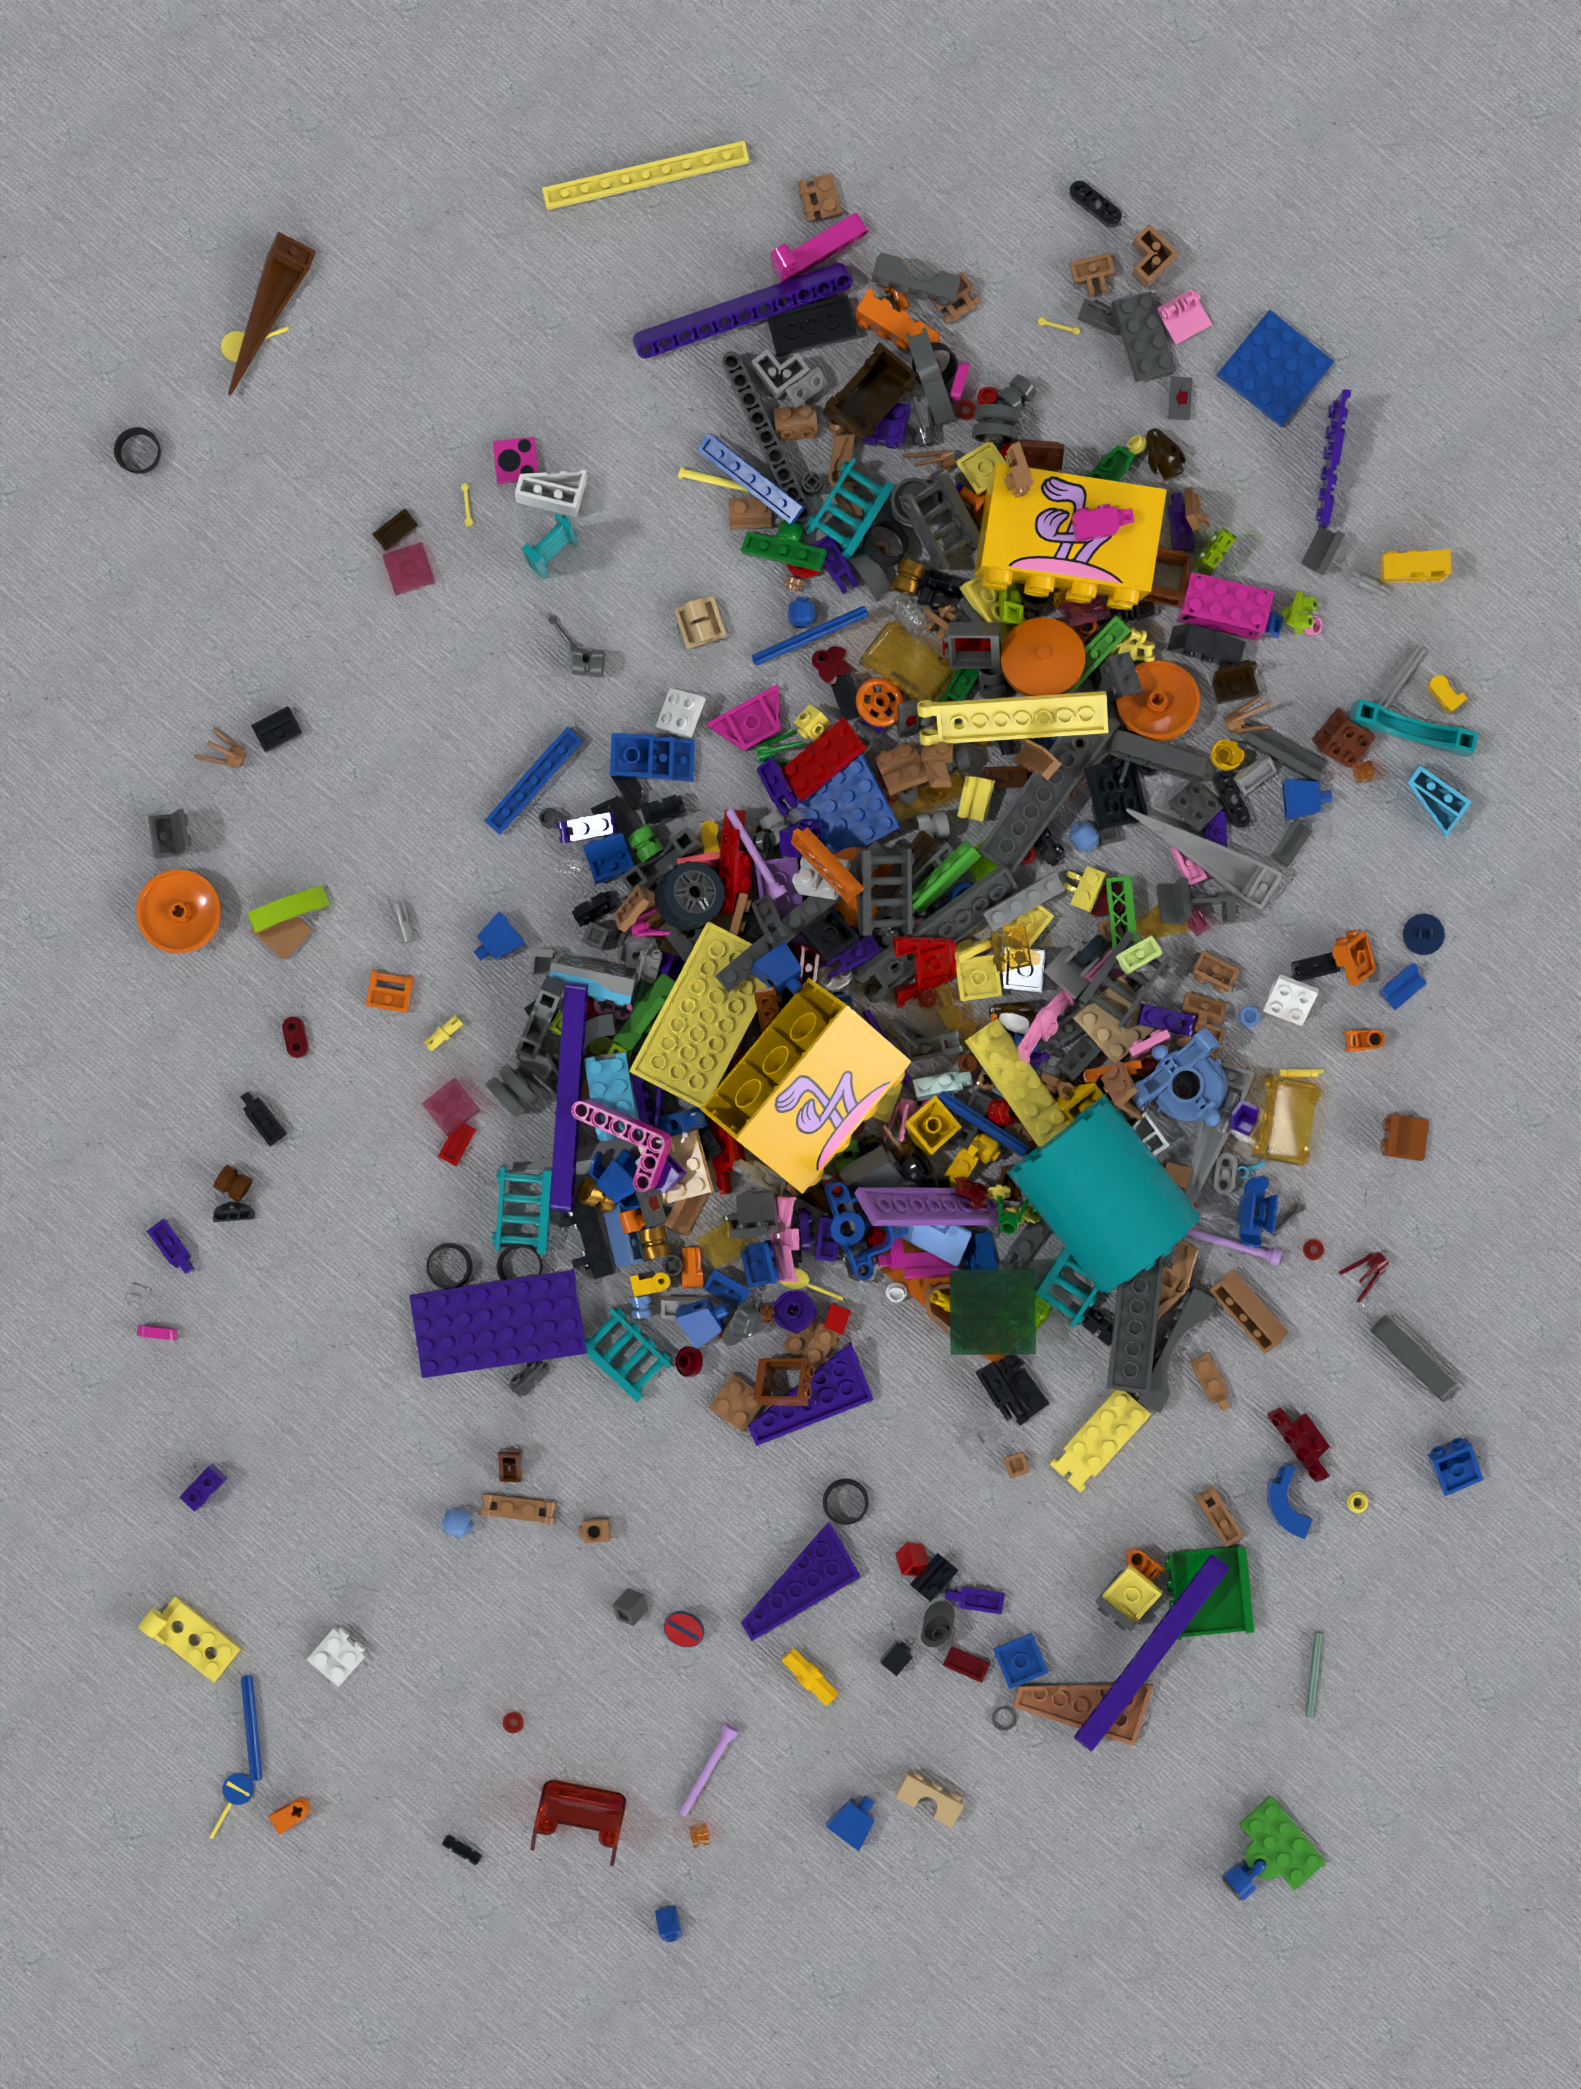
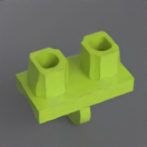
M1297 591L1294 603H1290V607L1283 608L1281 614L1286 618V623L1295 629L1296 635H1301L1303 629L1312 628L1314 621L1311 614H1308V611L1317 610L1318 601L1315 597L1306 596L1303 591Z

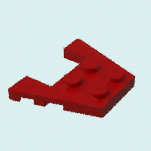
M893 937V953L895 956L899 957L914 953L915 983L895 988V1004L898 1008L905 1005L904 1002L911 998L917 999L921 997L922 992L929 988L935 989L956 977V943L953 938Z

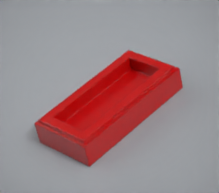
M457 1120L438 1157L457 1166L477 1129Z

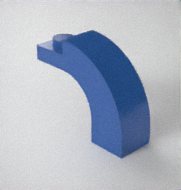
M1284 1462L1283 1467L1280 1466L1276 1474L1278 1481L1275 1482L1270 1479L1268 1481L1266 1493L1268 1507L1280 1526L1291 1534L1305 1539L1312 1519L1295 1512L1288 1503L1287 1490L1296 1467Z

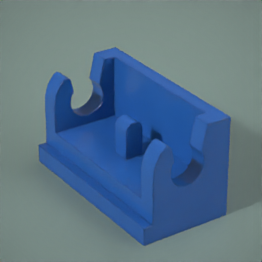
M714 1269L703 1288L735 1308H738L746 1300L751 1289Z

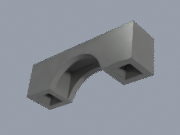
M881 252L876 258L871 282H875L881 288L891 287L896 289L898 293H911L920 300L931 299L940 306H948L956 299L961 276L941 270L932 280L917 281L906 273L902 264V258Z
M686 826L670 839L668 845L660 853L648 861L636 864L620 876V878L631 893L638 884L650 889L657 883L656 879L663 877L677 866L678 858L693 856L705 846L694 830Z
M546 975L515 1051L516 1053L535 1060L566 983Z

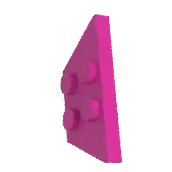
M776 684L706 723L707 726L742 751H746L780 732L778 685Z

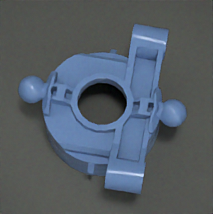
M1206 1027L1196 1033L1192 1040L1180 1051L1168 1054V1049L1165 1045H1155L1152 1048V1056L1156 1060H1160L1152 1074L1142 1081L1135 1083L1138 1092L1131 1097V1100L1138 1109H1142L1155 1099L1159 1105L1157 1109L1159 1113L1163 1111L1170 1117L1183 1122L1197 1123L1205 1121L1208 1126H1216L1221 1119L1218 1111L1224 1104L1228 1092V1083L1225 1072L1220 1066L1222 1063L1220 1059L1215 1061L1208 1055L1217 1049L1220 1043ZM1192 1071L1199 1077L1201 1087L1195 1097L1184 1100L1175 1094L1173 1082L1179 1073Z

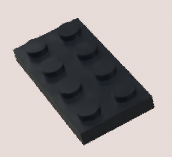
M848 295L792 308L767 317L776 357L857 337Z

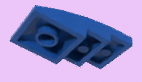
M612 733L610 775L693 782L695 739Z

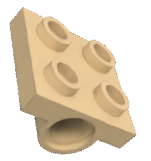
M713 596L705 599H695L674 609L687 650L727 637Z

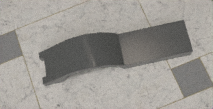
M925 327L922 328L923 333L913 337L908 333L906 337L935 424L938 425L955 419V415Z
M836 516L825 522L826 525L846 538H851L854 534L850 525ZM835 541L840 551L843 552L842 545ZM860 542L853 555L847 560L860 574L877 602L880 600V594L887 589L890 592L893 589H891V584L879 564L869 558L862 542Z

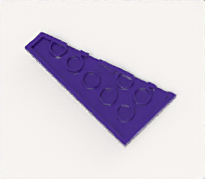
M1343 389L1336 400L1332 401V406L1329 405L1327 418H1330V424L1326 427L1325 439H1328V444L1323 450V459H1326V462L1320 474V480H1323V488H1319L1318 500L1321 501L1320 509L1317 508L1315 520L1319 521L1318 528H1327L1330 525L1334 495H1331V491H1334L1337 483V476L1334 474V471L1340 465L1345 428H1342V424H1345L1346 417L1348 416L1345 402L1351 397L1352 390Z
M851 1342L814 1371V1376L811 1378V1397L808 1400V1406L772 1405L748 1424L756 1446L874 1400ZM798 1385L784 1396H797Z
M829 1521L741 1621L751 1641L861 1577Z

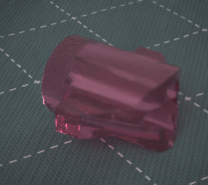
M1195 907L1192 910V917L1187 921V924L1197 937L1210 927L1205 917Z

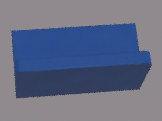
M1414 963L1409 964L1378 991L1394 1010L1398 1009L1426 984V981L1417 972L1419 968Z
M991 1231L972 1234L963 1254L967 1278L999 1272Z

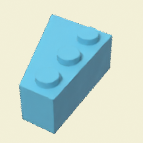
M1417 765L1405 782L1444 836L1450 833L1472 803L1421 765Z

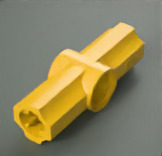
M794 1647L781 1659L783 1664L794 1673L798 1682L806 1690L811 1691L825 1706L830 1704L839 1694L824 1678L823 1673L813 1663H809Z

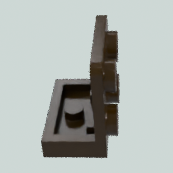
M1244 660L1239 662L1237 666L1223 665L1217 668L1218 670L1215 671L1211 680L1217 705L1259 694L1254 677V671L1257 667L1256 661Z

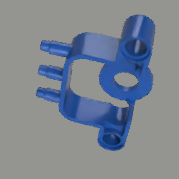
M836 1179L830 1180L825 1185V1193L834 1217L830 1225L831 1236L836 1242L843 1245L852 1273L860 1280H868L874 1273L870 1257L890 1249L894 1239L909 1233L908 1228L904 1227L892 1231L891 1226H884L886 1238L881 1244L860 1251L859 1254L853 1256L851 1249L848 1247L856 1244L863 1237L865 1231L864 1221L861 1216L852 1211L838 1213L837 1207L842 1203L856 1202L858 1199L855 1194H849L848 1188L842 1182ZM835 1186H840L841 1190L839 1194L833 1195V1188ZM844 1221H852L855 1224V1231L850 1236H843L840 1232V1225ZM866 1264L865 1272L859 1274V1267Z

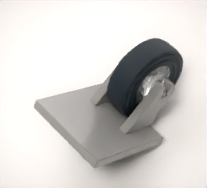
M1098 934L1091 942L1084 938L1073 951L1066 946L1043 972L1075 1000L1090 983L1084 976L1103 956L1099 949L1105 944L1106 940ZM1080 950L1081 953L1076 957L1075 954ZM1091 960L1092 962L1088 966H1086L1088 961Z

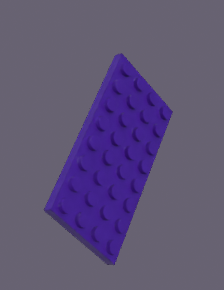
M574 1269L409 1295L422 1378L587 1353Z

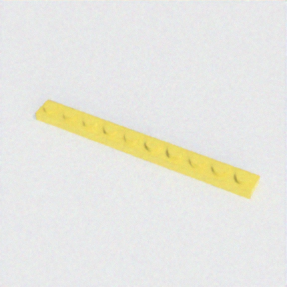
M744 140L543 187L542 191L546 208L551 210L748 164L749 157Z

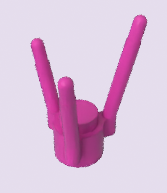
M656 907L640 914L634 925L631 926L633 937L670 935L671 932L661 931L660 927L649 928L648 921L643 920L644 917L657 912Z

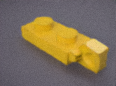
M973 1140L968 1149L960 1148L944 1176H949L951 1188H957L958 1186L954 1180L956 1177L968 1178L979 1160V1156L976 1155L980 1146L979 1142Z

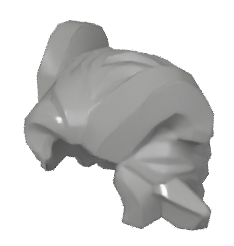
M858 1242L850 1249L852 1255L855 1256L860 1251L868 1248L865 1246V1243ZM844 1254L842 1261L833 1263V1267L838 1268L844 1281H851L859 1286L867 1284L868 1281H873L877 1271L882 1268L878 1267L876 1257L871 1256L874 1267L873 1276L868 1280H860L852 1273L846 1254ZM866 1264L859 1267V1274L865 1272Z

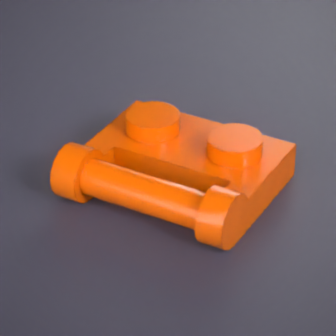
M372 969L366 1006L408 1013L414 976L407 975V977L380 973L379 970ZM377 981L405 985V989L400 991L376 986Z

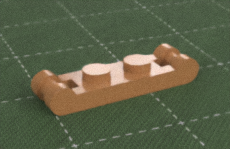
M482 1493L481 1500L483 1505L479 1512L481 1516L555 1524V1517L553 1515L554 1509L557 1508V1502ZM491 1502H498L497 1510L491 1509ZM540 1507L546 1508L545 1515H539Z

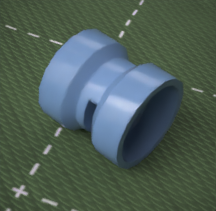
M650 1295L630 1297V1304L633 1306V1311L631 1312L632 1319L653 1316L652 1310L649 1308L651 1302Z

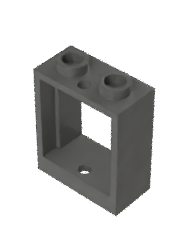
M949 622V629L944 632V643L948 644V647L945 649V660H949L950 669H1000V622ZM956 638H990L991 651H956Z

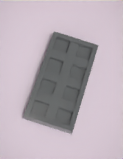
M1152 292L1114 300L1111 305L1135 382L1174 373L1176 369Z

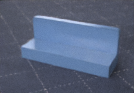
M618 1203L615 1204L610 1212L604 1213L614 1265L617 1268L646 1262L647 1260L643 1259L641 1250L644 1244L639 1240L638 1231L623 1234L618 1213L627 1210H624Z

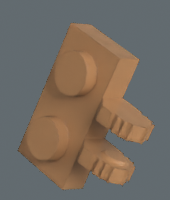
M1110 253L1069 263L1074 285L1086 282L1089 297H1094L1095 290L1092 280L1096 279L1099 281L1101 293H1107L1104 277L1115 274Z

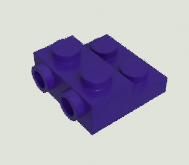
M897 402L875 427L877 429L876 433L870 439L865 438L862 441L871 446H877V443L885 444V447L897 449L898 446L904 447L911 405Z

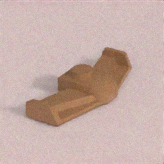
M853 433L834 435L828 471V482L832 488L842 474L838 472L842 464L852 459L855 434ZM858 464L853 465L852 468L859 472ZM848 475L841 484L854 494L853 487H860V483ZM836 492L834 496L839 509L855 519L863 518L860 507Z
M937 721L932 728L938 731ZM939 742L934 745L924 746L921 749V761H923L930 787H951V780L945 763H953V743Z
M1185 1239L1180 1240L1173 1267L1170 1268L1167 1265L1163 1267L1157 1320L1181 1296L1185 1295L1190 1287L1189 1283L1199 1248Z

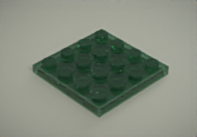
M950 1269V1355L1036 1354L1035 1269Z

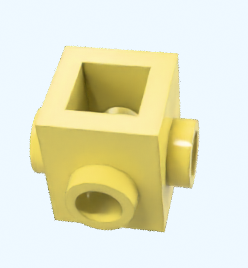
M811 704L793 722L798 727L796 732L805 740L810 738L813 741L819 738L832 724L821 711Z

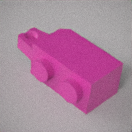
M1110 504L1099 505L1096 510L1090 511L1089 507L1076 509V513L1071 516L1075 542L1114 536L1120 527L1134 522L1132 509H1117L1116 506L1110 507Z

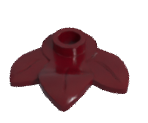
M833 646L828 650H819L813 654L811 659L812 665L818 669L819 677L824 682L834 685L837 677H843L848 672L851 673L850 666L843 660L846 653L844 648ZM823 659L825 663H821L818 660Z
M1111 882L1112 891L1119 896L1122 892L1120 884L1118 882ZM1104 885L1090 913L1093 916L1102 917L1106 914L1109 915L1107 891ZM1117 901V907L1113 910L1117 915H1120L1124 910V905Z
M956 1177L954 1179L958 1184L955 1193L970 1198L972 1209H981L985 1206L988 1192L982 1183H973L964 1177Z

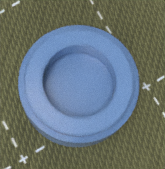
M1253 1006L1244 1007L1239 1012V1022L1245 1027H1253L1260 1021V1012Z

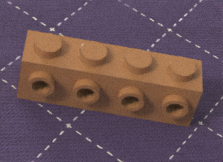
M1234 1269L1221 1276L1209 1289L1211 1294L1264 1354L1278 1346L1288 1334L1285 1327Z

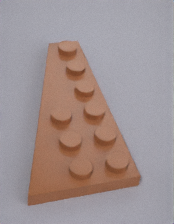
M1113 1684L1019 1685L1012 1706L1080 1728ZM1143 1684L1104 1735L1105 1737L1135 1745L1153 1684Z

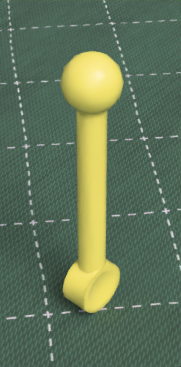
M1044 317L1038 319L1039 326L1047 325L1070 331L1074 335L1080 333L1078 327L1071 328L1049 322Z
M463 483L461 489L464 492L465 525L471 527L473 520L470 517L469 485Z

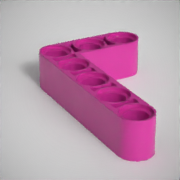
M854 213L792 251L787 244L777 247L771 253V267L780 282L796 278L861 239L869 230L859 214Z
M584 1099L575 1102L571 1111L576 1119L644 1148L633 1178V1186L639 1192H646L655 1188L672 1145L670 1134L594 1100ZM582 1105H585L587 1108L586 1114L582 1112ZM601 1112L606 1117L605 1123L600 1119ZM620 1121L624 1123V1131L619 1127ZM638 1129L642 1130L644 1134L643 1139L638 1136ZM657 1137L661 1138L663 1142L662 1147L658 1146L656 1142ZM650 1157L654 1158L656 1162L655 1167L650 1164ZM643 1176L648 1179V1186L644 1185Z

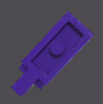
M1181 492L1172 493V505H1168L1167 512L1173 550H1194L1193 530L1186 518L1185 503H1182Z
M165 1218L147 1230L149 1236L171 1265L175 1268L180 1266L185 1274L195 1269L188 1260L192 1257L188 1249Z
M957 1586V1591L946 1589L944 1598L955 1601L954 1605L962 1609L1002 1615L1005 1593Z

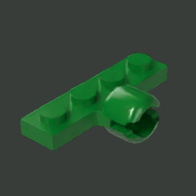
M786 520L780 522L777 534L774 537L747 532L741 548L742 554L820 572L827 554L826 549L801 544L800 541L804 532L803 526L796 521L793 525L789 524Z

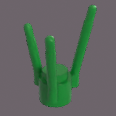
M796 730L784 733L771 740L761 742V745H757L756 750L759 762L775 757V751L802 745V741L773 746V743L795 734ZM776 759L778 764H788L791 761L789 759Z

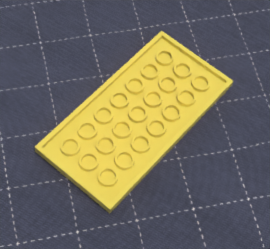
M711 922L706 923L630 1068V1073L701 1109L715 1092L757 1011L754 990L767 988L763 982L751 974L728 993L715 978V975L752 945L751 943Z

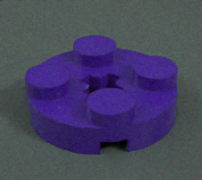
M800 1290L784 1292L779 1296L774 1305V1319L776 1323L785 1331L795 1334L809 1327L817 1315L812 1298ZM799 1307L798 1313L790 1316L792 1314L791 1308Z

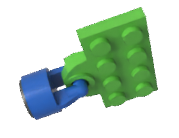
M1269 1796L1238 1823L1251 1839L1244 1852L1245 1863L1240 1868L1234 1864L1221 1876V1880L1239 1901H1244L1257 1889L1251 1881L1256 1876L1263 1879H1274L1281 1875L1292 1890L1295 1891L1326 1862L1277 1802Z

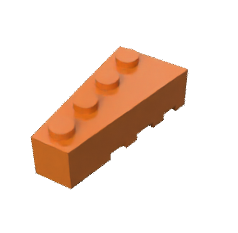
M870 288L856 310V321L861 328L873 330L876 332V336L883 340H891L894 342V346L904 351L907 349L911 352L906 334L910 333L911 337L923 333L922 328L925 327L931 343L939 342L941 339L940 333L919 320L913 322L911 320L912 317L906 311L899 309L896 311L887 299H878L873 296L875 291Z

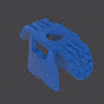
M622 1149L617 1158L613 1159L605 1169L601 1165L603 1154L601 1151H597L592 1159L589 1175L597 1182L596 1185L624 1210L640 1208L638 1197L633 1198L630 1195L637 1191L633 1186V1178L638 1167L635 1164V1158L626 1149ZM643 1176V1182H644V1181L647 1180V1178H646L645 1176Z
M1262 1176L1250 1178L1244 1186V1195L1239 1199L1237 1223L1240 1225L1239 1237L1244 1245L1252 1248H1259L1262 1244L1260 1238L1261 1227L1273 1234L1276 1223L1278 1195L1264 1199L1269 1179ZM1255 1206L1258 1209V1214L1256 1217H1254Z

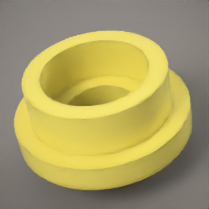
M1140 435L1132 437L1127 443L1128 451L1134 455L1141 454L1146 449L1147 440Z
M1353 1492L1347 1498V1506L1351 1511L1361 1513L1368 1507V1498L1362 1492ZM1356 1498H1360L1361 1503L1358 1506L1354 1505V1500Z

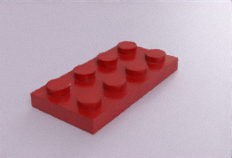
M843 717L781 770L792 790L803 802L865 751L867 747L850 723Z

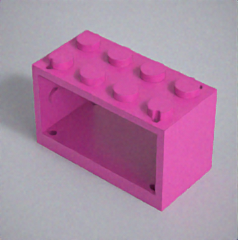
M1191 572L1187 579L1184 600L1178 610L1176 622L1192 623L1213 631L1257 641L1265 633L1274 591Z

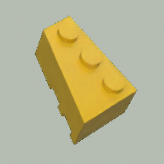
M1451 549L1410 550L1404 553L1386 551L1379 558L1380 583L1443 582L1451 575Z

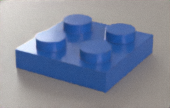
M1032 1632L993 1648L1009 1689L1048 1673Z

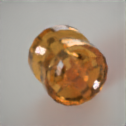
M1371 760L1365 761L1364 764L1353 763L1352 769L1356 784L1362 783L1363 780H1374V769Z
M706 1823L700 1827H689L693 1848L699 1847L700 1844H711Z

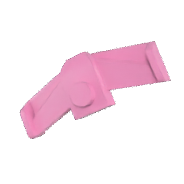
M1064 990L1058 993L1036 1015V1018L1017 1047L1021 1061L1027 1064L1030 1062L1029 1056L1038 1041L1042 1039L1047 1042L1058 1030L1056 1018L1070 1005L1073 1006L1076 1003Z
M795 1196L776 1197L779 1233L771 1234V1244L775 1265L779 1273V1281H799L795 1275L791 1250H799L800 1239L799 1228H790L794 1200L797 1198Z

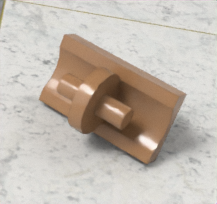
M951 605L945 608L940 606L938 608L939 615L937 612L925 607L922 613L926 617L921 626L933 633L937 625H940L941 627L935 636L944 642V632L949 629V620L954 622L957 619L954 615L955 608Z

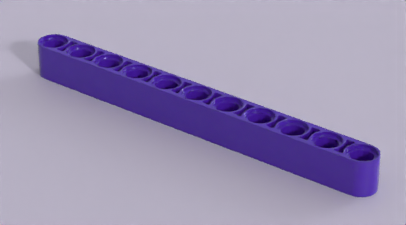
M836 263L639 331L633 336V344L638 356L647 359L847 290L851 287L853 279L845 264Z
M566 982L564 988L550 1191V1210L572 1212L574 1204L579 1120L572 1115L571 1110L575 1102L581 1101L588 1004V984Z
M1214 1554L1207 1558L1074 1736L1077 1742L1091 1752L1095 1749L1225 1576L1230 1566Z

